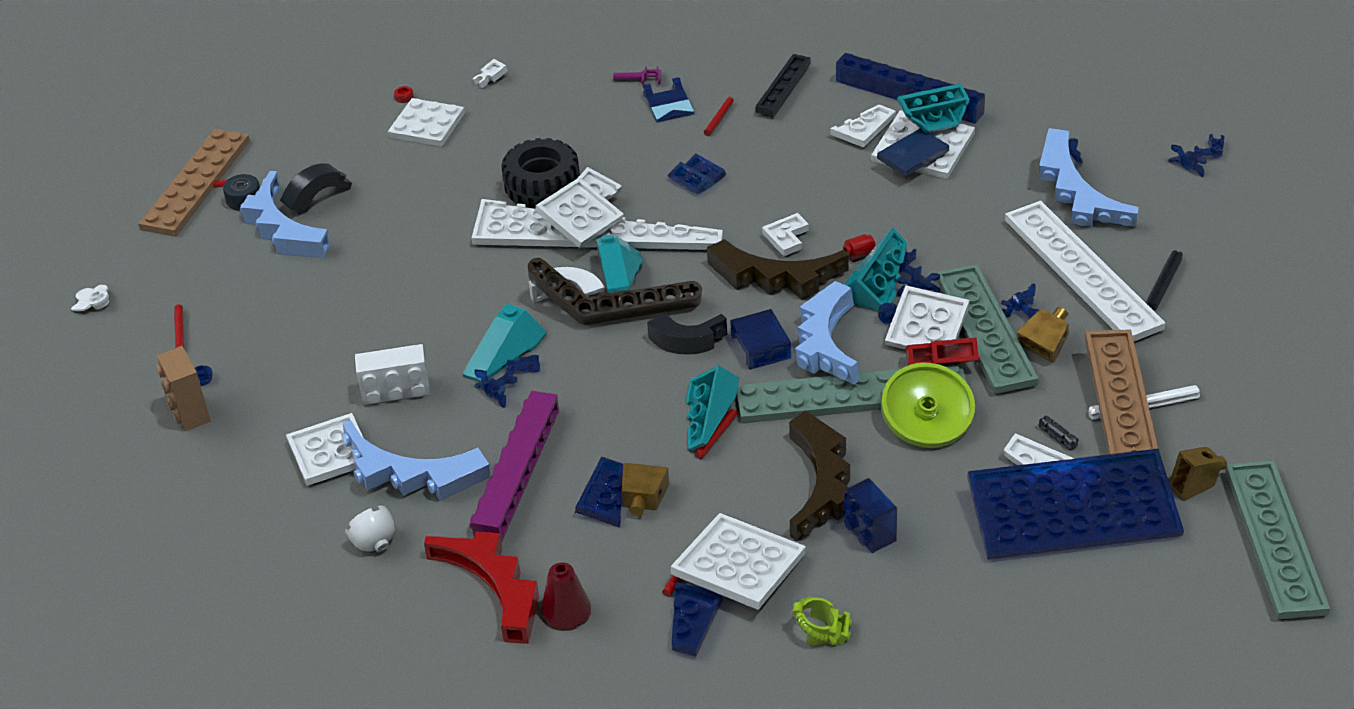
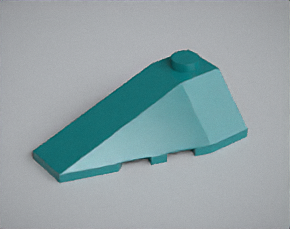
M893 227L844 284L851 288L855 305L885 312L896 296L895 286L900 278V274H898L900 264L904 261L908 242Z
M604 235L596 239L599 263L608 293L630 290L635 281V274L639 273V267L643 265L641 253L618 236Z
M507 303L492 321L465 368L463 377L479 383L485 382L502 371V366L510 361L516 362L520 359L519 355L526 351L531 352L536 349L546 337L547 332L526 309Z
M720 365L690 379L686 404L690 406V411L687 413V419L690 420V426L687 429L688 450L691 452L708 443L738 392L739 377Z

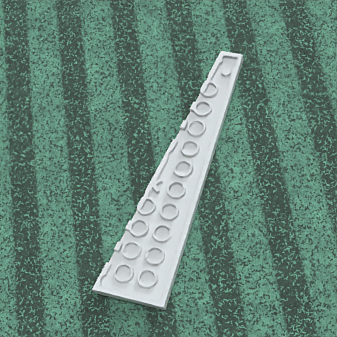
M481 200L471 238L474 245L577 247L540 216L535 209L526 208L525 204L509 206L506 205V202ZM623 217L620 222L582 247H597L596 239L604 235H613L620 237L634 248L707 250L708 246L723 239V230L679 224L670 227L665 225L664 222H657L655 225L647 224L645 220L637 219L636 222L626 221V218Z

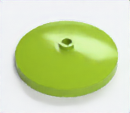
M916 363L898 370L887 381L881 398V411L889 429L903 441L923 448H939L956 442L968 431L975 413V400L969 385L953 370L934 363Z

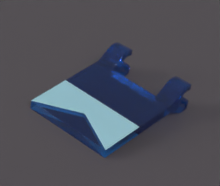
M680 77L672 78L673 90L653 94L650 84L643 85V96L647 99L657 123L694 115V110L683 89Z

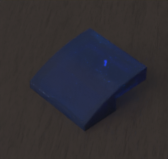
M695 153L686 164L680 162L667 176L692 192L699 194L718 183L726 175L725 169Z

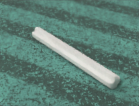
M1196 385L1149 394L1146 397L1150 409L1198 399L1200 397V390ZM1098 405L1088 408L1091 420L1101 419Z

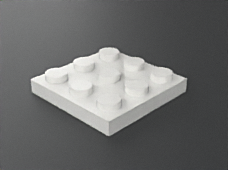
M411 98L388 130V137L442 147L464 116L465 109L461 106Z
M580 177L537 204L535 211L579 248L620 222L624 216L620 210Z
M905 286L885 338V345L905 349L907 345L958 339L970 306V301Z
M352 413L286 435L306 486L356 470L352 449L350 446H345L341 434L344 433L343 423L350 420L362 436Z

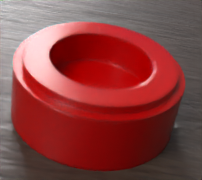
M408 86L397 88L394 91L395 100L399 103L409 102L411 98H414L413 89Z

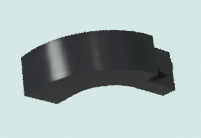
M315 164L299 172L290 181L280 201L291 210L307 213L312 199L319 191L327 187L350 190L352 182L346 178V174L338 171L330 164Z
M666 313L647 322L648 338L661 349L675 354L690 355L714 349V341L728 335L727 318L723 314L693 326L681 325L672 320Z

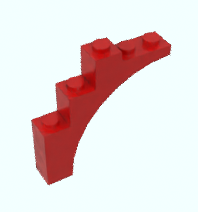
M475 532L474 539L426 536L424 547L428 560L447 562L468 570L489 585L498 597L503 609L501 621L503 641L529 644L539 602L537 581L519 580L521 572L518 557L501 556L500 533Z

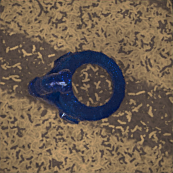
M1070 138L1069 153L1078 164H1083V160L1080 157L1081 153L1077 150L1078 139Z

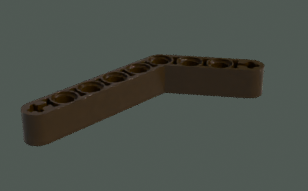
M533 258L527 266L529 280L582 325L693 308L700 304L702 298V287L696 281L587 297L545 260ZM552 282H555V283L558 284V285L555 286V287L549 286V284L552 283ZM672 295L675 299L669 300L666 297ZM566 296L574 297V299L572 300H566L564 298ZM652 299L654 302L646 303L645 300ZM626 302H630L633 305L630 307H626L623 304ZM603 306H610L611 309H610V310H603L602 307H603ZM583 309H587L590 312L587 314H583L580 311Z

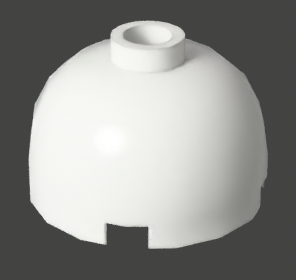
M378 506L380 510L374 512L372 508L367 509L349 522L351 528L349 530L345 529V533L356 548L362 551L371 552L376 550L380 552L389 546L388 542L392 539L395 532V523L386 506Z

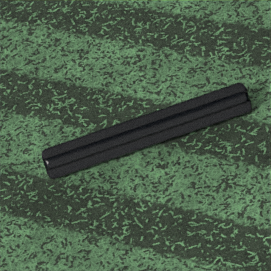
M1174 250L1171 252L1147 299V305L1153 310L1158 308L1182 261L1183 253L1181 251Z

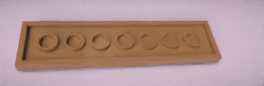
M213 129L138 223L140 230L177 236L212 191L214 182L222 178L249 143V134Z
M1131 329L1085 331L1084 338L1114 482L1163 480L1164 472Z

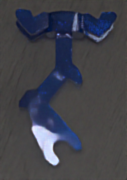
M1210 134L1208 139L1210 148L1201 149L1195 146L1194 152L1187 151L1184 153L1181 146L1172 144L1171 149L1177 152L1179 156L1169 158L1168 162L1176 161L1185 169L1192 168L1198 171L1201 177H1204V168L1197 163H1207V158L1202 156L1212 155L1214 158L1223 156L1225 136L1221 135L1220 139H1216L1213 137V134Z
M913 249L912 252H905L904 261L900 264L899 272L904 271L910 274L911 279L904 276L897 279L899 284H907L899 289L898 297L902 296L905 286L940 292L939 287L930 283L932 280H939L940 274L931 273L925 278L921 275V266L914 268L909 265L916 259L917 249Z
M1034 283L1028 287V290L1017 292L1008 301L1001 300V304L1007 307V309H1002L1005 317H1011L1013 310H1022L1030 319L1039 311V309L1031 308L1028 305L1034 302L1033 296H1035L1036 291Z
M539 355L519 357V360L516 361L508 359L505 365V374L497 380L494 378L488 379L486 371L475 369V376L481 378V382L476 383L475 387H482L488 397L498 400V404L505 408L506 395L504 393L506 386L504 385L518 382L517 377L513 376L516 370L521 372H539Z

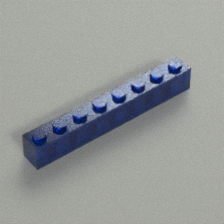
M844 53L836 62V82L897 100L898 96L955 85L848 53ZM964 88L970 101L962 120L976 124L984 114L985 94Z

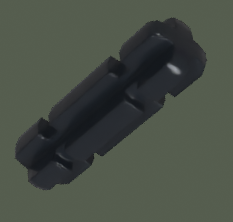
M1044 416L1039 420V427L1044 431L1048 430L1047 433L1060 443L1064 442L1063 445L1073 450L1078 446L1079 439L1073 434L1069 435L1070 432L1057 422L1053 423L1054 420L1049 416Z

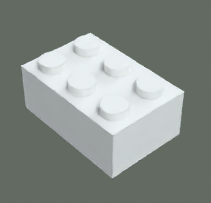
M422 344L355 354L356 374L363 405L431 395Z

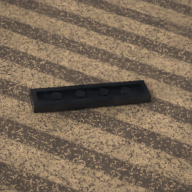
M792 54L756 104L755 113L774 117L810 66L811 57Z

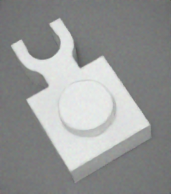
M493 59L481 69L482 74L475 76L473 81L475 85L480 84V87L483 89L490 80L495 82L508 71L507 67Z

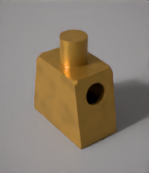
M1060 306L1053 313L1040 309L1018 329L1017 339L1019 343L1054 363L1069 334V324L1064 321L1069 313Z
M1206 446L1179 451L1168 487L1183 501L1188 500L1215 485L1219 472L1227 467L1226 459L1223 456H1217Z
M624 463L622 478L623 506L630 508L629 512L634 516L643 515L644 509L656 510L669 487L668 467Z

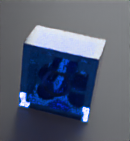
M867 478L845 489L843 522L845 527L857 536L860 544L866 546L871 553H874L896 542L897 507L870 478Z

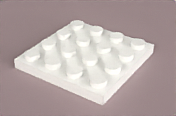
M899 111L871 155L872 162L886 165L877 159V153L919 129L905 116L903 111ZM959 124L957 127L930 132L933 136L947 143L949 151L914 172L948 179L974 136L975 127Z
M719 513L670 566V574L759 610L805 555L806 546Z

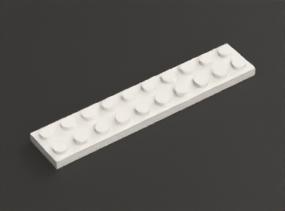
M1042 201L1005 214V221L1113 330L1131 329L1133 340L1137 341L1165 329L1166 322Z

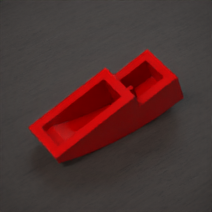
M977 337L931 341L930 343L907 345L905 348L907 366L916 363H934L938 365L961 364L979 360Z

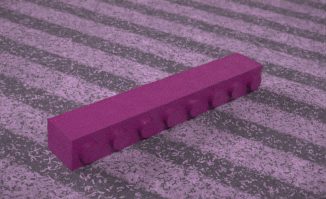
M531 390L528 399L524 400L522 412L516 417L514 430L509 432L508 443L501 450L499 463L494 465L493 476L486 483L484 496L479 498L477 511L470 518L469 526L473 531V536H475V532L500 533L502 544L559 413L557 394Z

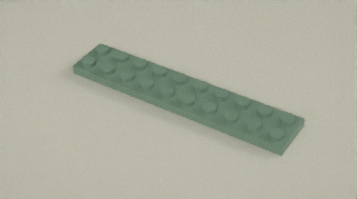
M962 364L942 365L953 370L966 381ZM900 369L859 373L860 381L854 385L834 375L738 385L737 400L741 423L795 418L805 410L813 416L881 410V398L884 387L890 377Z

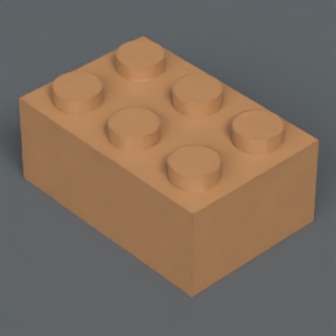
M183 346L156 355L159 364L155 365L159 377H163L160 383L165 395L168 394L165 400L169 410H174L172 413L176 423H181L184 430L187 431L211 422L197 372Z

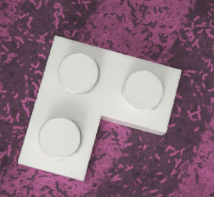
M798 213L762 227V234L783 256L801 250L802 242L796 235L809 231V224Z

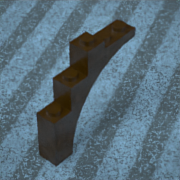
M725 239L707 247L708 264L736 290L755 282L768 295L787 287L798 298L804 300L818 293L820 284L849 271V254L844 250L816 259L785 261L749 254L733 246Z
M806 410L789 422V438L810 459L816 472V484L806 504L790 519V537L795 541L809 535L814 528L826 522L830 516L838 521L845 515H849L855 508V491L846 486L851 478L850 464L843 460V457L846 455V437Z

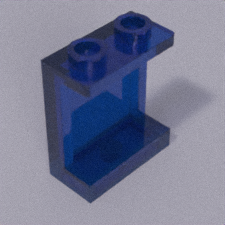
M772 309L730 320L731 336L733 339L737 338L746 354V365L749 370L791 359V341Z

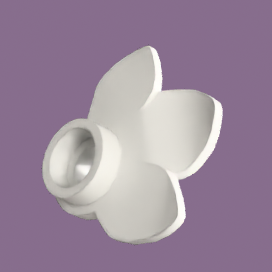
M98 285L94 289L85 288L80 290L75 295L78 302L71 310L85 311L90 307L94 309L105 307L109 303L108 287L106 285Z

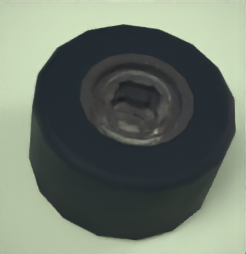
M240 174L229 178L223 185L226 204L230 208L240 211L241 204L244 203L247 196L255 195L259 191L260 184L257 178L249 174Z

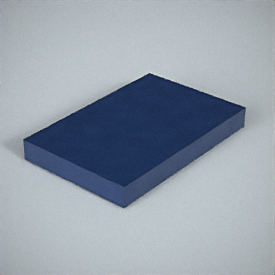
M919 128L878 152L877 159L906 177L947 153L949 145Z

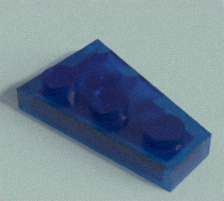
M601 456L576 505L575 513L620 528L623 463Z
M675 582L672 629L673 651L697 656L723 601V595Z

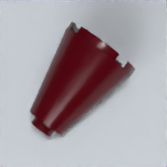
M559 562L550 567L541 607L543 620L552 629L560 631L576 629V625L582 622L585 624L591 615L590 600L573 567L565 562Z

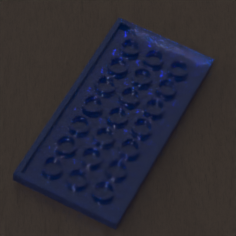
M1158 448L974 470L967 473L987 560L1183 536L1184 533Z

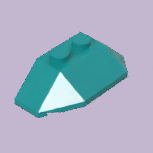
M962 84L897 97V101L905 116L925 133L957 127L970 101Z

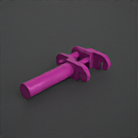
M658 66L656 69H647L645 67V70L642 72L613 73L614 80H642V85H645L647 77H656L658 85L661 84V70H659Z

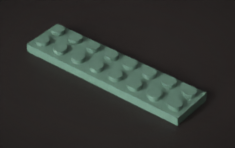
M978 264L936 272V280L943 294L970 301V306L961 329L966 338L977 337L978 363L994 394L1038 385L1039 378Z
M1275 461L1227 464L1225 473L1277 619L1329 615L1330 607Z

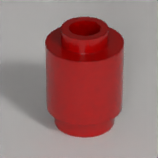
M862 234L845 240L843 250L849 254L850 260H855L867 256L876 244L871 235Z

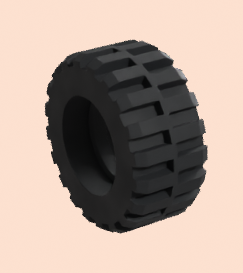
M535 138L532 141L529 139L522 144L515 145L514 149L511 148L504 156L501 164L505 193L516 204H525L526 208H536L537 204L580 176L579 162L575 150L567 143L563 144L562 141H554L552 138Z

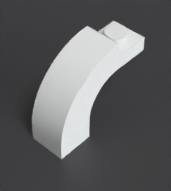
M574 267L554 268L587 297L605 295L604 285L594 274ZM529 281L530 296L534 303L549 298ZM555 282L549 284V286L555 287L558 285Z

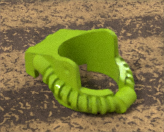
M805 597L799 602L794 603L792 612L796 616V621L800 628L803 629L804 633H807L806 642L813 646L824 643L831 644L832 646L836 644L843 645L845 641H848L851 634L848 630L852 623L850 613L844 611L842 615H839V609L832 608L833 604L817 597ZM811 608L810 616L821 619L827 626L822 627L812 624L805 617L803 611Z

